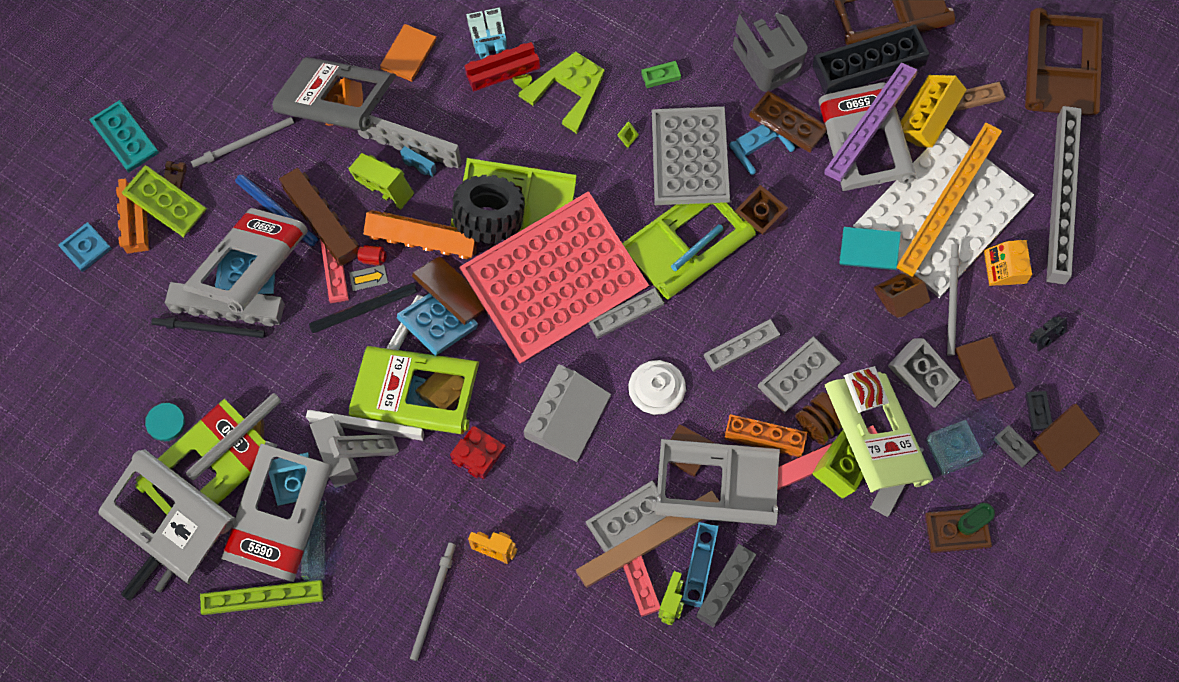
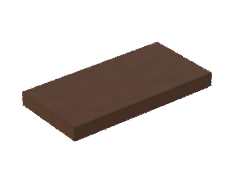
M770 91L765 93L749 113V117L809 153L812 152L827 133L825 124Z
M440 256L413 272L412 277L464 325L486 311L469 282Z

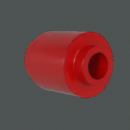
M369 245L359 247L358 261H361L363 264L381 266L386 261L387 252L384 251L383 247Z

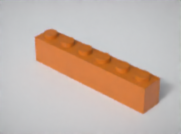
M370 210L366 213L363 234L368 235L370 239H387L388 243L393 244L401 242L405 243L407 247L420 246L425 251L439 250L444 255H452L453 253L463 259H470V257L472 258L476 254L478 242L472 238L468 239L465 237L464 233L461 234L456 227L376 210Z

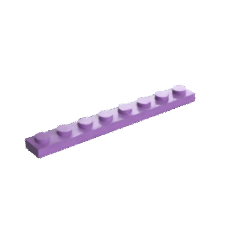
M904 63L898 66L827 166L825 175L839 182L844 179L917 75V69Z

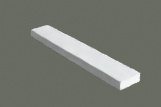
M307 410L306 418L311 423L333 416L335 421L339 420L342 428L422 441L424 439V432L422 428L313 410Z

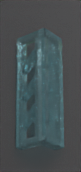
M320 501L302 556L301 577L305 582L326 581V501Z

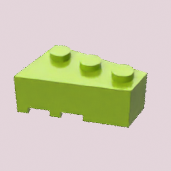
M361 153L348 168L356 181L373 192L374 190L384 194L382 198L385 200L392 199L400 210L414 194L404 178L402 170L397 167L394 169L385 161L380 162L372 155L367 156Z

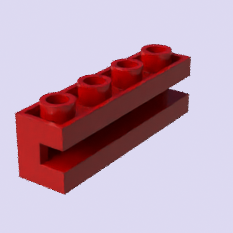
M530 42L527 44L523 43L513 49H506L495 55H488L478 61H471L464 66L466 76L474 92L540 69L538 55L535 54L534 46Z

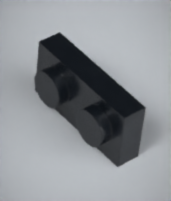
M1027 392L1025 398L1032 432L1044 431L1052 424L1047 392Z

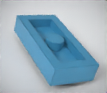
M406 146L400 151L402 161L408 166L416 167L420 173L433 177L437 172L434 162Z

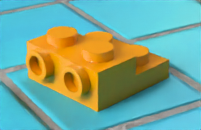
M471 532L468 538L471 549L506 564L509 563L510 559H514L517 553L516 543L512 542L509 535L503 532H499V534L493 532L491 538L488 539L489 536L482 532H477V534Z

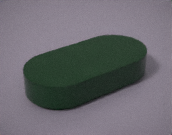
M988 503L978 504L959 519L958 528L960 532L965 535H972L993 520L995 516L994 508Z

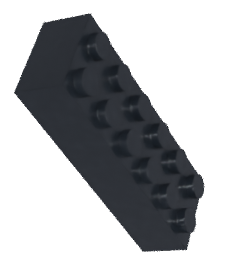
M915 24L814 56L812 67L826 95L892 76L901 63L913 68L925 66L929 52Z

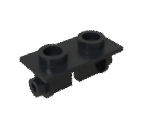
M1053 317L1043 325L1047 329L1046 331L1040 327L1030 334V342L1032 344L1037 343L1038 351L1048 347L1055 339L1066 333L1067 318Z

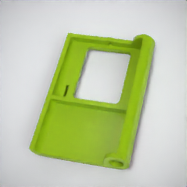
M726 202L676 204L622 244L636 266L666 299H670L756 235V229L745 220L743 221ZM709 205H715L735 227V230L700 256L694 255L682 267L674 271L671 265L690 250L675 233V230Z

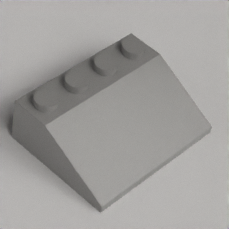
M558 364L524 429V436L534 443L578 462L611 394L577 372Z

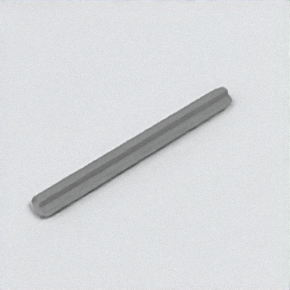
M275 393L270 395L186 471L187 476L191 480H195L274 409L281 402V399Z

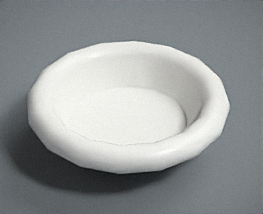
M662 360L648 361L640 365L632 373L628 384L629 395L633 403L643 412L653 415L666 414L676 409L683 401L686 392L685 379L680 370L671 363Z

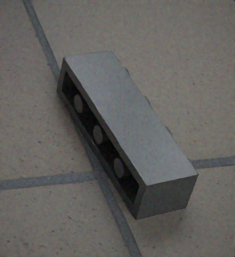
M738 544L699 609L696 618L713 628L716 626L754 562L755 553Z

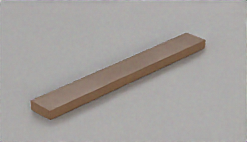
M713 491L695 500L719 502ZM667 516L576 569V573L585 587L588 588L704 519Z

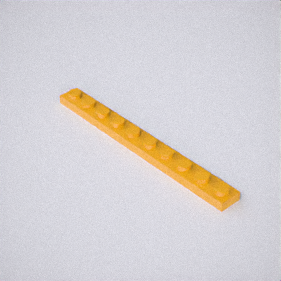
M988 123L984 124L899 261L897 269L912 277L915 275L1001 135V130Z

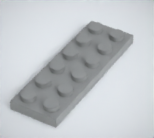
M369 115L371 119L370 127L366 131L358 130L359 135L365 139H374L380 144L391 145L397 150H402L406 146L432 162L438 161L447 167H456L458 169L461 165L457 144Z

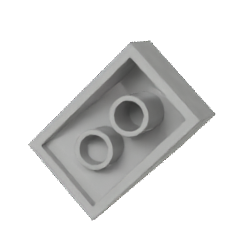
M924 338L912 339L888 365L901 381L933 407H936L960 381Z

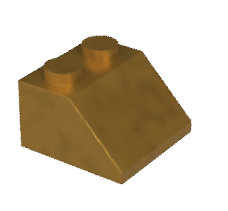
M435 372L415 392L432 408L452 410L459 403L464 379L459 375Z

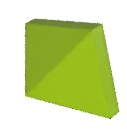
M530 74L512 78L513 82L522 89L526 88L532 81Z
M627 122L617 135L624 145L629 148L639 134L632 124Z

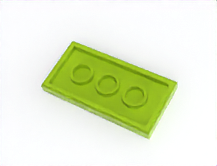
M146 165L122 191L124 196L183 238L207 209Z

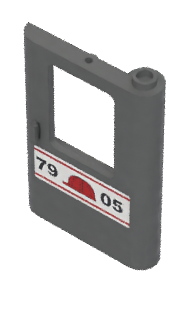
M305 57L274 98L273 110L280 114L366 131L371 125L369 115L396 78V74ZM340 77L377 83L360 107L324 101Z

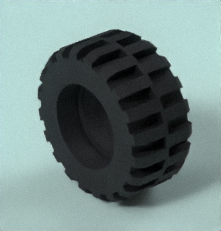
M487 174L481 175V177L473 176L470 180L466 179L454 192L452 207L454 226L461 234L464 233L465 237L468 239L472 238L476 242L483 241L487 244H490V242L500 243L501 240L510 238L521 229L525 198L522 191L512 181L508 182L504 177L498 178L497 175L487 176ZM482 207H490V208H494V209H497V210H484V209H481V208H482Z

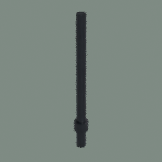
M153 317L151 320L152 325L165 326L167 329L182 328L265 338V331L179 321L176 318L170 317L167 319Z

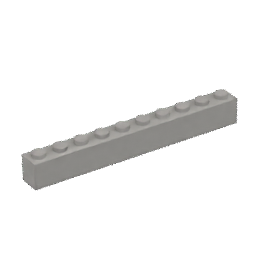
M1063 106L1057 117L1046 281L1050 283L1066 285L1072 275L1081 108Z

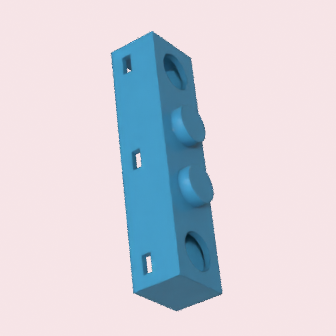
M698 523L682 599L684 604L700 608L703 604L718 526ZM703 532L711 534L712 540L709 543H703L700 540V535ZM697 590L700 594L697 601L690 600L688 598L689 591Z

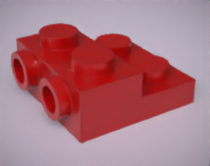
M473 425L464 439L458 442L450 456L456 466L460 468L464 466L468 469V473L475 478L481 477L484 479L506 446Z

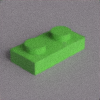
M676 61L641 70L646 88L681 80V74Z

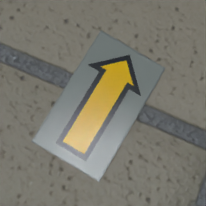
M384 265L349 272L353 291L388 283Z

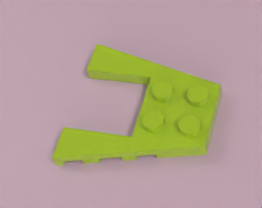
M574 52L520 91L519 97L534 106L554 81L579 95L581 99L562 120V125L577 134L581 122H583L586 116V111L592 102V98L604 76L605 69L581 54Z

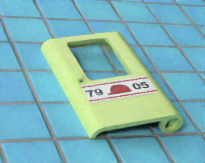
M877 372L889 401L888 404L883 405V409L893 431L870 434L861 414L857 411L846 380L838 379L827 383L825 388L870 492L913 483L915 487H921L933 481L930 470L886 374Z

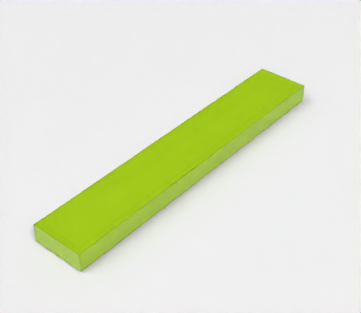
M316 580L200 594L201 614L208 615L324 601L323 581Z

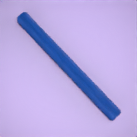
M240 174L237 176L235 182L272 214L295 219L247 177ZM308 230L302 240L309 246H315L318 238Z

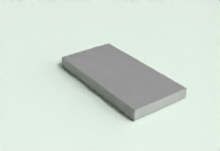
M813 336L760 382L758 388L785 414L840 366V362Z
M653 480L586 521V525L604 552L609 551L667 517L655 515L656 511H652V500L657 499V486Z

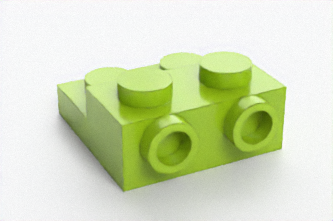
M676 571L672 574L659 609V618L668 625H673L675 618L680 619L684 608V603L681 602L682 595H680L684 581L681 580L682 574Z

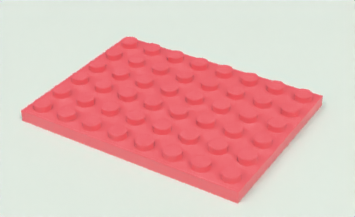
M589 191L460 266L462 273L520 364L649 286Z

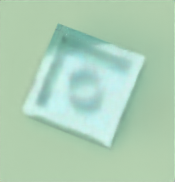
M966 420L932 432L926 439L942 475L975 464L983 456Z

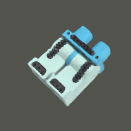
M500 8L484 11L487 30L482 11L466 14L475 52L479 55L480 59L488 56L489 51L495 50L496 54L507 48Z

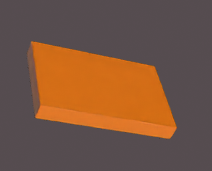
M404 24L382 61L380 68L412 82L436 42V36Z

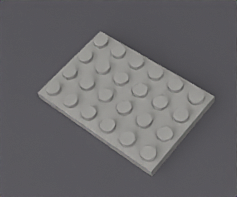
M725 107L653 109L655 205L730 202Z

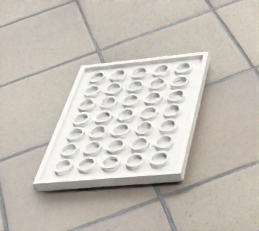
M946 128L940 134L934 146L928 147L913 162L916 173L914 181L909 184H903L896 180L852 228L901 232L898 254L899 263L971 146ZM986 158L914 276L923 280L926 288L941 298L950 288L949 258H951V244H959V258L961 259L960 267L958 268L959 278L1026 206L1034 194Z

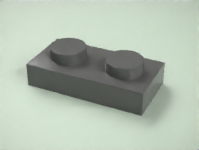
M1009 425L993 439L1022 468L1037 454Z

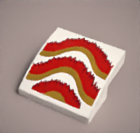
M875 366L844 375L858 413L889 403Z

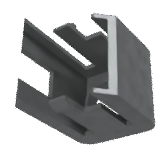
M739 13L735 31L747 48V53L736 36L733 41V49L758 88L763 92H767L798 78L802 73L808 47L789 17L776 13L775 17L781 24V28L778 27L770 31L763 19L753 23L771 50L765 53Z

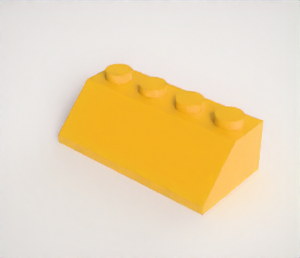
M928 75L901 120V126L907 141L918 147L934 146L967 90L957 76Z

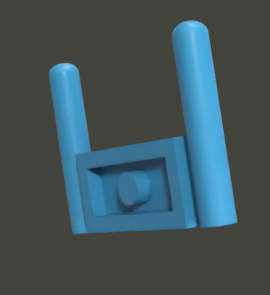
M763 124L729 144V147L751 175L756 173V169L746 156L772 142L777 137L780 138L790 152L795 150V146L791 141Z

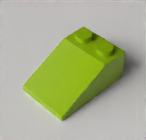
M844 429L820 459L812 475L842 499L855 492L863 478V473Z

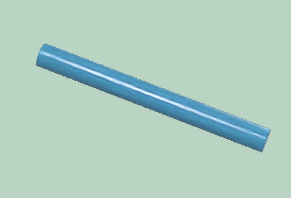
M718 224L672 264L671 268L677 271L723 231V226Z

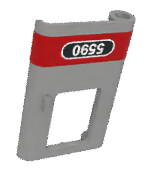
M885 82L826 94L819 99L820 110L827 128L833 157L884 88ZM896 105L879 128L885 130L895 169L861 176L855 162L841 181L843 191L898 180L903 184H909L916 178Z
M250 208L184 284L183 290L228 303V308L233 312H243L307 234V227L298 220ZM235 249L257 256L230 290L226 291L202 284L230 250Z
M266 441L265 445L260 444L235 517V523L231 528L221 559L294 582L332 465L276 448L277 444ZM275 457L307 467V472L290 519L277 517L257 509L272 461Z

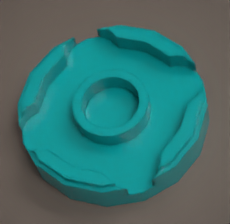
M161 403L149 411L145 426L147 432L158 441H171L182 433L185 417L176 405Z

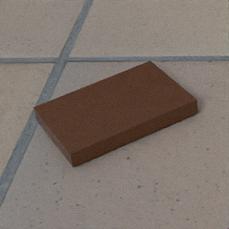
M992 336L956 347L955 352L977 402L1014 390L1015 387Z
M1072 404L1037 436L1033 443L1055 471L1060 472L1096 439L1100 433L1077 404Z
M971 509L925 513L931 553L991 548L992 542L989 525H985L972 535H965L960 532L958 521Z

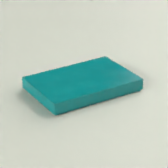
M844 227L839 264L897 270L901 232Z

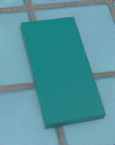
M120 100L89 119L128 173L159 154L156 147Z

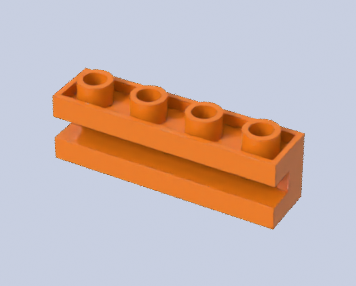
M126 178L118 179L119 187H116V193L119 198L117 210L120 214L118 228L121 231L119 245L123 247L127 254L149 251L147 211L122 194V191L129 183Z
M730 414L724 440L753 447L780 449V453L801 457L807 432Z

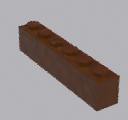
M297 167L280 177L279 181L283 190L319 239L324 243L338 265H345L358 257L357 248H359L357 241L348 236V229L344 224L340 225L337 214L328 209L330 206L325 198L321 199L319 197L318 189L315 185L311 186L305 172L302 173Z

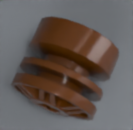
M820 392L811 400V406H804L803 410L796 413L795 417L803 431L807 432V435L820 445H825L828 439L834 436V431L838 432L843 427L829 395Z

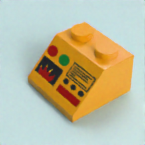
M1027 240L1006 241L984 250L989 286L1028 283L1032 276Z

